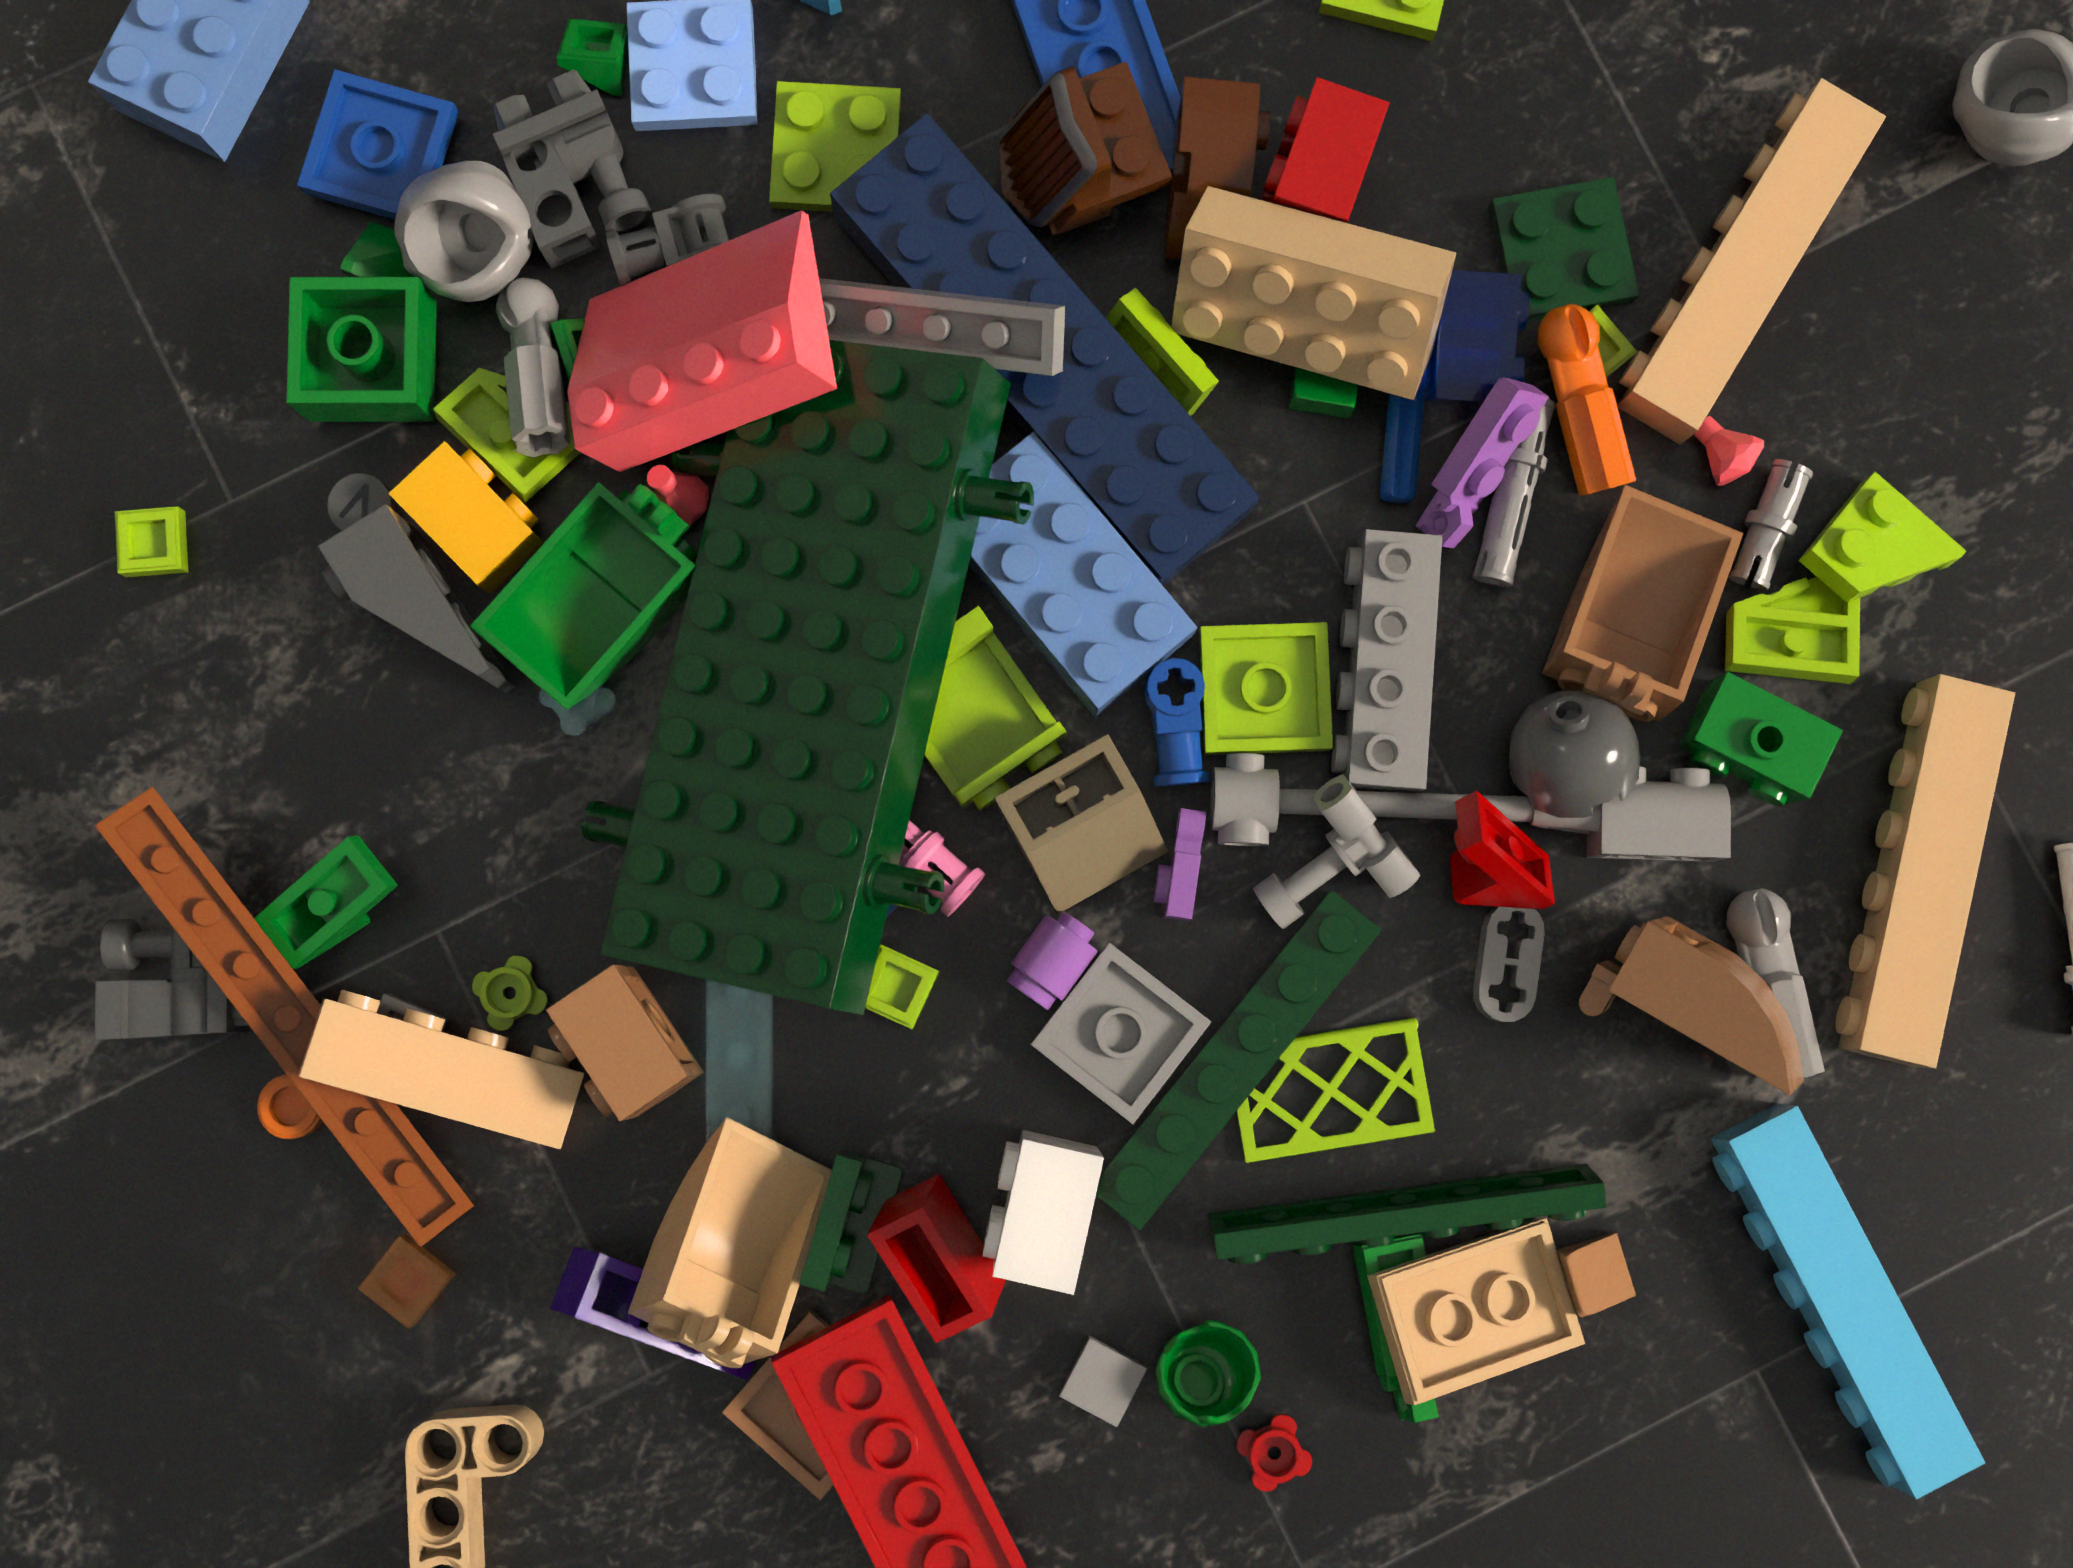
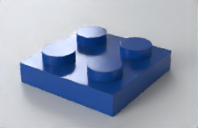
M334 69L297 186L306 195L395 220L400 197L409 184L422 174L433 171L443 165L459 110L450 101Z

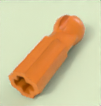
M1567 304L1549 310L1543 317L1537 329V346L1548 362L1558 400L1556 409L1579 496L1628 484L1636 481L1613 388L1608 386L1598 347L1600 326L1593 313L1579 305Z

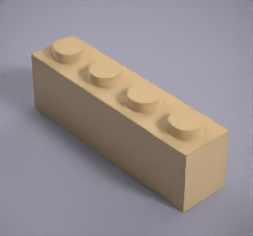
M341 990L338 1002L329 999L322 1000L298 1072L299 1077L561 1150L584 1073L568 1069L570 1061L560 1052L534 1045L531 1057L519 1055L505 1050L509 1038L473 1027L470 1028L467 1039L441 1032L445 1019L411 1009H406L403 1021L377 1014L380 1000Z

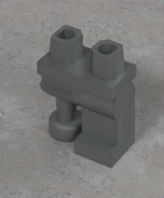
M571 70L552 78L551 82L547 84L556 104V107L534 116L524 95L510 96L496 102L493 106L499 131L492 135L502 154L516 193L527 208L531 230L537 245L551 269L602 247L576 190L575 183L592 176L604 197L598 205V215L606 232L615 230L618 234L628 232L644 224L652 215L644 193L639 189L628 188L620 165L624 154L622 144L597 89L591 91L576 70Z
M112 919L106 921L101 932L100 952L102 962L108 971L133 970L138 967L142 958L170 960V980L95 981V1040L249 1032V1025L173 927L142 931L139 924L132 919Z

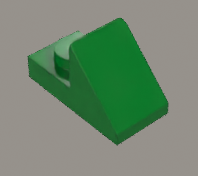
M359 835L348 836L254 919L291 968L297 969L368 925L371 920L366 913L398 885Z

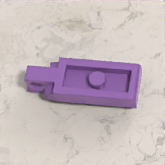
M1502 377V379L1498 378L1431 485L1438 489L1415 526L1424 534L1443 535L1442 547L1455 548L1473 527L1472 514L1479 509L1478 504L1481 503L1484 497L1491 494L1502 481L1505 472L1504 466L1518 444L1525 441L1537 427L1540 419L1539 412L1549 396L1534 385Z

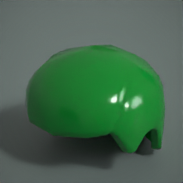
M1206 1320L1175 1334L1164 1345L1163 1352L1159 1355L1155 1369L1158 1395L1176 1418L1200 1427L1225 1423L1243 1412L1250 1404L1261 1379L1257 1351L1243 1332L1213 1320Z

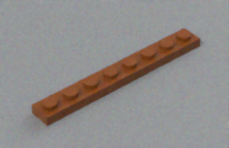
M153 786L97 823L95 827L416 1243L420 1247L471 1209L474 1206L397 1104L298 1076L321 1005Z

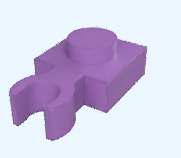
M1181 808L1178 812L1170 866L1159 864L1155 881L1153 902L1164 904L1162 918L1185 922L1192 920L1201 860L1200 851L1206 820V812Z

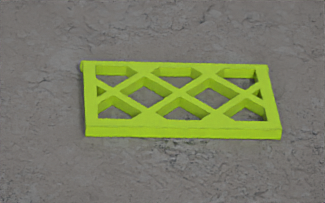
M1402 1019L1296 1037L1279 1059L1284 1064L1262 1094L1254 1089L1249 1095L1257 1101L1251 1111L1248 1097L1236 1111L1245 1163L1435 1132L1417 1032L1419 1026L1417 1019ZM1403 1033L1407 1055L1395 1072L1364 1051L1373 1037ZM1338 1043L1350 1052L1329 1083L1299 1062L1306 1049ZM1358 1058L1388 1079V1082L1368 1110H1365L1337 1089ZM1292 1069L1323 1090L1302 1121H1299L1271 1100ZM1408 1070L1410 1071L1412 1084L1403 1079ZM1398 1086L1415 1099L1418 1121L1388 1126L1376 1118V1116ZM1331 1097L1361 1118L1353 1132L1320 1136L1310 1127ZM1265 1108L1296 1129L1286 1143L1256 1147L1253 1124Z

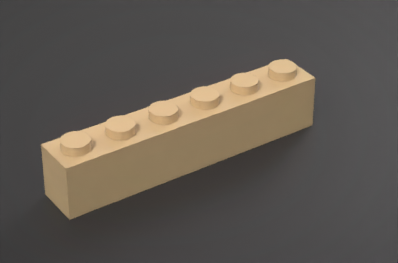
M1823 78L1817 82L1805 97L1797 92L1794 93L1774 126L1783 130L1776 144L1772 148L1764 143L1743 176L1752 181L1744 197L1741 199L1733 195L1716 219L1712 228L1719 231L1721 235L1712 250L1710 251L1702 246L1684 272L1681 279L1689 283L1690 286L1680 303L1671 298L1652 325L1650 331L1659 337L1651 351L1647 355L1639 350L1620 378L1619 383L1628 389L1617 405L1619 409L1679 445L1683 444L1699 430L1885 120L1886 116Z
M1939 674L1917 682L1916 688H1912L1906 696L1902 709V723L1907 725L1903 749H1899L1895 753L1888 776L1889 784L1894 786L1890 809L1882 814L1875 835L1876 845L1881 848L1876 872H1872L1869 875L1862 895L1863 908L1868 909L1863 934H1859L1855 938L1849 955V968L1851 971H1854L1850 995L1843 998L1836 1015V1031L1841 1034L1838 1049L1910 1067L1935 1069L1937 1067L2016 692Z

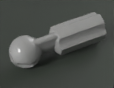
M521 277L512 281L498 295L496 303L497 317L502 328L510 333L511 351L504 357L511 439L515 442L516 452L526 456L537 457L544 454H558L570 444L562 365L558 360V351L552 348L550 324L558 319L559 304L553 290L539 279Z
M1761 888L1741 892L1731 902L1727 910L1726 926L1735 940L1738 956L1767 983L1787 1013L1800 1049L1803 1078L1825 1072L1803 976H1800L1789 930L1791 912L1785 901L1772 891Z

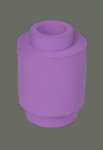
M1063 911L1057 921L1046 914L1010 963L1015 969L1006 981L1040 1006L1049 1010L1057 998L1061 1001L1065 999L1098 951L1089 944L1095 933L1065 911Z

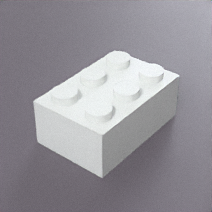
M1022 1130L1019 1144L1010 1141L1006 1142L998 1177V1189L1008 1191L1005 1207L992 1205L982 1255L983 1257L994 1259L992 1277L1074 1295L1104 1160L1097 1146Z

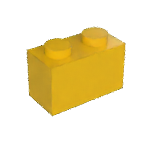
M444 441L388 494L476 585L491 595L544 544L531 530L540 520L514 493L510 494L503 501L487 485L496 475L470 448L459 456Z

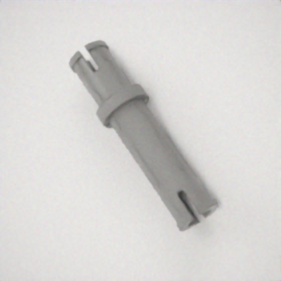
M1547 399L1540 410V419L1533 433L1525 441L1519 443L1504 466L1503 479L1492 496L1482 537L1483 541L1472 576L1473 579L1482 583L1504 587V585L1507 587L1513 586L1516 563L1530 512L1534 487L1536 486L1538 474L1545 472L1548 460L1543 453L1549 425L1551 424L1553 411L1556 406L1555 402Z

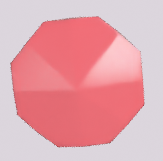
M1711 416L1706 417L1699 430L1693 434L1706 447L1711 472L1717 486H1724L1750 472L1764 448V440L1752 435L1724 429Z
M656 465L650 469L647 474V482L653 489V493L656 494L662 503L665 502L684 522L690 526L704 514L709 501V487L697 475L677 471L672 472L665 465Z

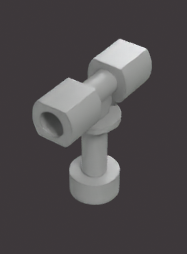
M1344 774L1325 783L1312 797L1321 813L1334 828L1325 835L1331 847L1282 882L1275 873H1272L1253 887L1262 905L1282 929L1304 914L1298 903L1346 867L1355 876L1367 869L1389 898L1395 897L1409 889L1421 876L1388 831L1380 833L1373 824L1376 817Z

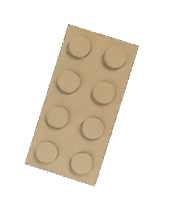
M1208 186L1185 228L1171 327L1179 335L1414 400L1432 354L1457 253Z

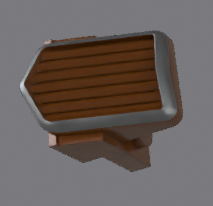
M1127 61L1082 78L1078 77L1073 66L1055 72L1042 88L1028 99L1015 116L1008 120L1009 126L1000 137L999 156L1002 195L1031 225L1037 227L1048 225L1052 237L1110 216L1113 206L1171 185V172Z

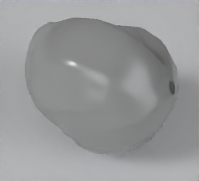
M2040 29L2018 30L1998 38H1990L1983 41L1968 57L1960 71L1952 108L1955 120L1960 124L1968 143L1974 151L1989 162L2001 166L2016 167L2050 159L2061 154L2073 144V43L2051 31Z
M466 160L443 165L415 178L400 197L395 217L394 233L401 250L403 266L408 273L414 277H419L429 289L440 296L463 302L486 300L506 289L530 257L534 239L528 210L505 173L489 163Z

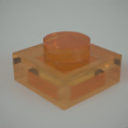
M403 1234L396 1239L358 1289L410 1329L419 1322L456 1273L422 1246L420 1247L407 1234Z

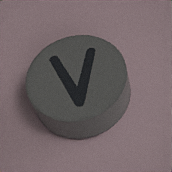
M356 473L342 478L334 485L328 497L327 507L332 522L343 531L384 504L396 512V502L388 494L390 489L379 479L368 474Z

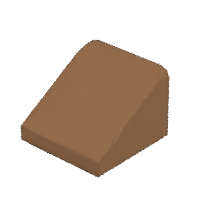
M1616 1232L1557 1249L1576 1315L1580 1317L1593 1315L1636 1296Z

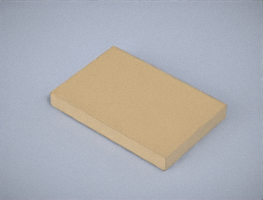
M1534 1218L1523 1222L1518 1227L1502 1229L1367 1275L1405 1404L1417 1405L1585 1344L1547 1218Z

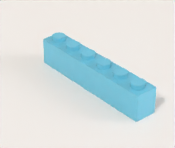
M1777 1103L1711 1137L1710 1139L1719 1154L1713 1157L1714 1167L1724 1185L1731 1192L1736 1190L1739 1192L1749 1212L1743 1216L1746 1229L1755 1244L1762 1251L1768 1249L1779 1269V1272L1773 1275L1775 1284L1786 1303L1794 1310L1800 1309L1810 1328L1809 1331L1804 1333L1807 1346L1814 1358L1824 1369L1830 1367L1841 1388L1835 1392L1836 1401L1851 1425L1855 1428L1861 1426L1872 1449L1866 1451V1457L1880 1482L1887 1488L1892 1486L1917 1500L1985 1464L1979 1449L1799 1107Z

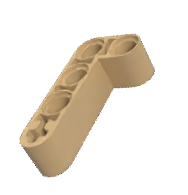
M515 1404L447 1409L437 1412L411 1432L405 1449L410 1568H436L437 1565L441 1564L449 1565L453 1568H485L481 1477L505 1476L515 1473L537 1454L543 1444L544 1429L542 1421L535 1411L526 1406ZM506 1424L518 1430L523 1441L520 1454H506L499 1449L494 1437L497 1425ZM433 1429L445 1430L454 1438L456 1454L453 1459H442L433 1452L429 1442L430 1433ZM434 1497H447L455 1503L459 1512L457 1525H444L437 1520L432 1509Z

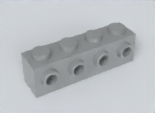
M1366 529L1357 541V547L1347 548L1344 583L1346 585H1354L1353 609L1343 610L1340 625V646L1350 647L1348 672L1340 671L1338 674L1335 697L1336 709L1346 710L1344 735L1335 734L1333 739L1331 771L1341 773V775L1344 774L1355 790L1420 793L1426 789L1443 535Z

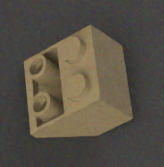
M1108 734L994 798L998 811L1057 915L1168 853V849L1138 785Z

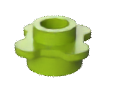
M512 956L507 960L504 967L497 968L490 973L480 972L472 982L473 993L480 997L482 1006L489 1013L487 1017L488 1024L496 1030H508L513 1026L516 1019L528 1013L540 1014L547 1006L548 996L544 990L537 988L531 976L532 963L526 957ZM513 987L515 989L516 995L513 999L505 997L504 991L506 988Z

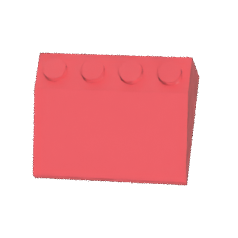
M801 210L589 300L585 323L567 390L574 445L577 451L618 472H623L837 389L809 215Z

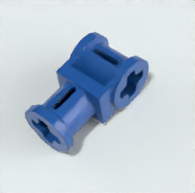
M1172 658L1162 661L1153 669L1144 684L1143 695L1146 705L1152 713L1153 736L1157 742L1159 774L1153 777L1154 787L1184 786L1211 782L1210 772L1203 770L1200 731H1202L1200 701L1204 696L1205 683L1199 669L1185 659ZM1169 674H1176L1178 684L1189 685L1190 692L1180 699L1179 706L1171 705L1169 695L1158 694L1157 687L1164 685Z

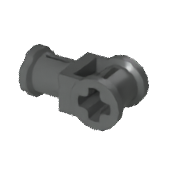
M717 194L692 196L679 201L671 208L653 212L652 216L655 223L653 226L621 235L615 230L607 231V244L621 286L632 282L635 277L653 273L729 241L722 214L726 209L724 198ZM705 227L708 242H704L701 232V228Z

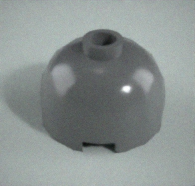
M1563 689L1542 696L1526 708L1511 732L1509 768L1513 784H1516L1517 788L1528 796L1531 807L1558 818H1585L1592 816V807L1607 803L1617 795H1619L1620 801L1628 797L1639 779V742L1627 714L1616 704L1596 695L1581 691L1582 689Z

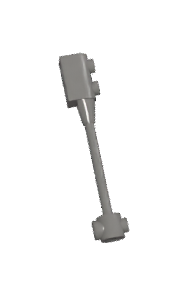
M1249 753L1227 754L1226 767H1213L1210 787L1211 831H1218V844L1268 846L1269 833H1276L1279 814L1323 815L1312 798L1317 789L1280 788L1278 769H1264V755ZM1640 767L1639 779L1628 797L1620 801L1619 795H1617L1607 803L1592 807L1593 815L1585 818H1558L1537 811L1529 805L1528 796L1483 795L1510 821L1528 822L1531 826L1544 829L1587 834L1586 858L1714 862L1731 858V804L1729 792L1724 784L1710 783V770L1671 769L1670 782L1646 781V768ZM1357 791L1375 817L1457 820L1455 801L1469 795Z

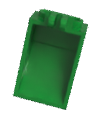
M598 482L469 627L565 710H568L588 697L626 665L686 601L694 567L696 566L694 562L698 554L681 538L690 527L665 502L662 503L656 494L646 486L639 484L631 494L623 490L616 497Z

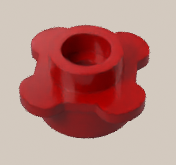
M1277 1414L1273 1416L1269 1425L1256 1431L1245 1429L1237 1438V1450L1241 1455L1248 1458L1253 1469L1251 1480L1254 1486L1261 1491H1273L1277 1484L1287 1482L1295 1476H1304L1311 1469V1454L1301 1448L1295 1435L1297 1424L1289 1415ZM1271 1447H1278L1280 1449L1278 1458L1272 1459L1268 1456V1451Z

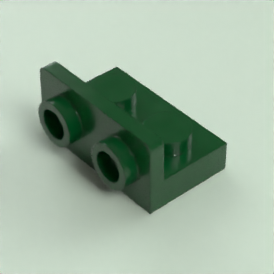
M843 1150L836 1155L799 1282L800 1285L824 1292L829 1284L862 1294L869 1290L879 1253L868 1238L867 1233L885 1200L896 1195L902 1176V1169L900 1167Z

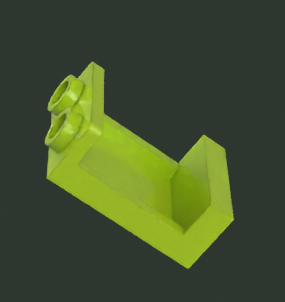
M977 606L955 622L924 756L962 810L974 802L981 811L994 803L996 796L1011 789L1005 781L1025 766H1027L1031 774H1034L1063 754L1058 743L1066 739L1067 731L1060 721L1056 722L994 634L991 622L981 608Z

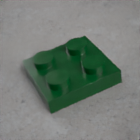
M1614 177L1503 196L1491 200L1488 210L1513 325L1541 320L1549 310L1567 304L1579 305L1590 311L1596 305L1602 309L1633 303L1640 296Z

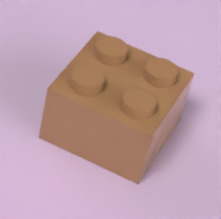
M613 964L546 1009L555 1023L548 1028L551 1039L568 1061H572L576 1057L579 1059L591 1077V1080L584 1084L585 1089L595 1106L606 1117L613 1112L620 1122L639 1117L704 1073L634 967Z

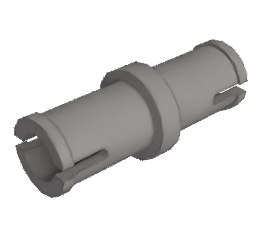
M1783 459L1773 460L1772 470L1757 509L1750 510L1744 524L1749 530L1734 569L1730 572V580L1744 586L1752 565L1756 562L1758 563V568L1750 589L1758 591L1769 590L1770 580L1785 541L1793 540L1798 528L1793 523L1808 481L1811 480L1813 471L1798 464L1789 487L1785 488L1784 482L1792 461Z

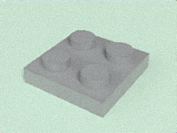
M1108 943L1031 1045L1126 1120L1134 1124L1210 1025L1211 1021L1114 945Z

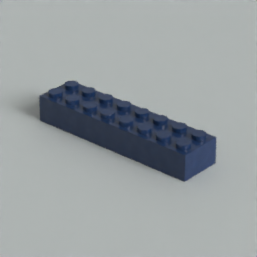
M928 113L830 193L833 215L894 287L1065 306L1063 372L1049 376L995 369L1011 383L1004 414L1025 438L1032 432L1038 436L1163 587L1252 512L1261 497Z

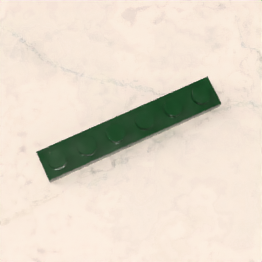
M1331 890L1100 1175L1096 1195L1140 1231L1382 929Z
M1586 1163L1207 1214L1210 1240L1217 1260L1228 1258V1261L1232 1263L1250 1264L1266 1258V1253L1292 1250L1293 1253L1298 1255H1317L1328 1251L1331 1248V1244L1356 1241L1358 1245L1377 1247L1393 1242L1395 1236L1420 1233L1428 1238H1444L1458 1233L1459 1227L1484 1224L1485 1227L1490 1229H1511L1520 1226L1523 1223V1219L1548 1216V1218L1557 1221L1577 1220L1586 1216V1210L1606 1208L1604 1182Z

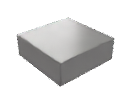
M1089 1335L1059 1392V1397L1118 1427L1147 1367Z

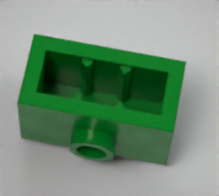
M1726 672L1709 680L1677 747L1693 755L1691 763L1697 768L1708 769L1711 775L1726 778L1728 773L1749 783L1748 792L1754 797L1768 804L1783 807L1785 802L1791 804L1811 798L1843 730L1730 672Z

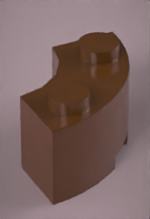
M1184 76L1176 118L1172 181L1166 211L1165 259L1181 260L1185 228L1208 186L1251 197L1256 150H1266L1270 131V112L1259 111V83Z

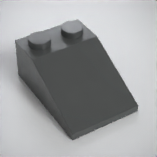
M384 504L318 545L329 563L321 572L332 591L343 603L349 600L359 613H363L366 610L504 693L516 687L490 644L469 627L475 620L419 531L388 505Z

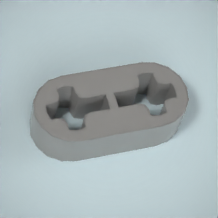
M1494 907L1484 918L1473 984V1001L1478 1011L1487 1019L1496 1022H1515L1524 1018L1533 1008L1537 994L1545 936L1544 922L1539 912L1535 909ZM1513 912L1518 914V924L1528 928L1527 939L1516 940L1513 957L1506 958L1508 938L1503 934H1498L1497 926L1500 922L1510 921ZM1505 966H1511L1509 985L1511 988L1519 990L1520 998L1518 1002L1507 1003L1505 1012L1499 1011V1001L1489 997L1488 990L1490 985L1501 984Z

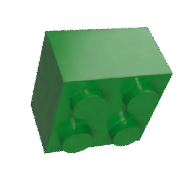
M290 277L286 403L308 422H434L437 299L419 277Z

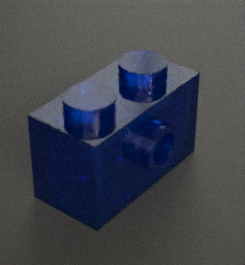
M1452 270L1432 354L1428 362L1425 402L1481 406L1498 378L1502 379V377L1523 382L1524 357L1523 355H1515L1517 329L1524 330L1527 325L1530 298L1528 291H1521L1522 274Z

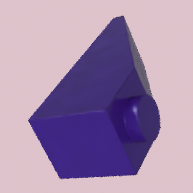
M574 1246L550 1309L744 1380H749L755 1361L745 1363L741 1368H730L716 1364L707 1359L704 1353L680 1342L668 1341L653 1335L647 1329L648 1322L628 1314L643 1269L604 1254Z

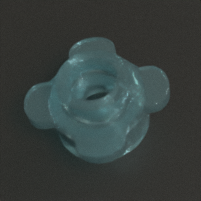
M602 686L583 699L580 704H576L568 710H565L542 689L539 692L541 704L552 708L561 719L560 727L562 731L570 736H580L585 733L587 725L596 722L602 714L611 713L616 705L615 694L610 689H605Z

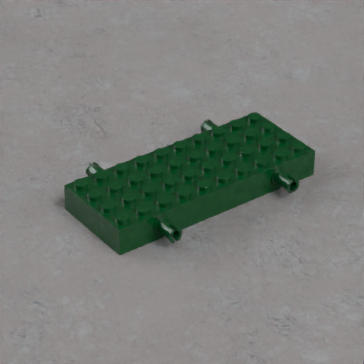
M829 340L837 384L836 390L727 431L725 441L706 439L682 448L689 449V454L672 452V464L675 471L716 478L695 562L696 566L694 567L636 808L634 810L606 804L603 801H592L588 804L583 814L600 818L606 821V824L600 825L582 821L581 830L584 838L588 841H600L626 847L600 955L828 1009L864 1015L889 904L919 910L930 915L937 911L942 901L940 898L917 892L918 888L944 892V878L939 871H926L899 865L979 518L985 517L1013 521L1015 524L1024 525L1032 512L1020 509L1019 505L1033 506L1034 492L1030 482H1012L989 478L1011 383L983 358Z

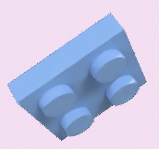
M669 0L627 3L631 121L635 131L758 125L754 22L751 0Z

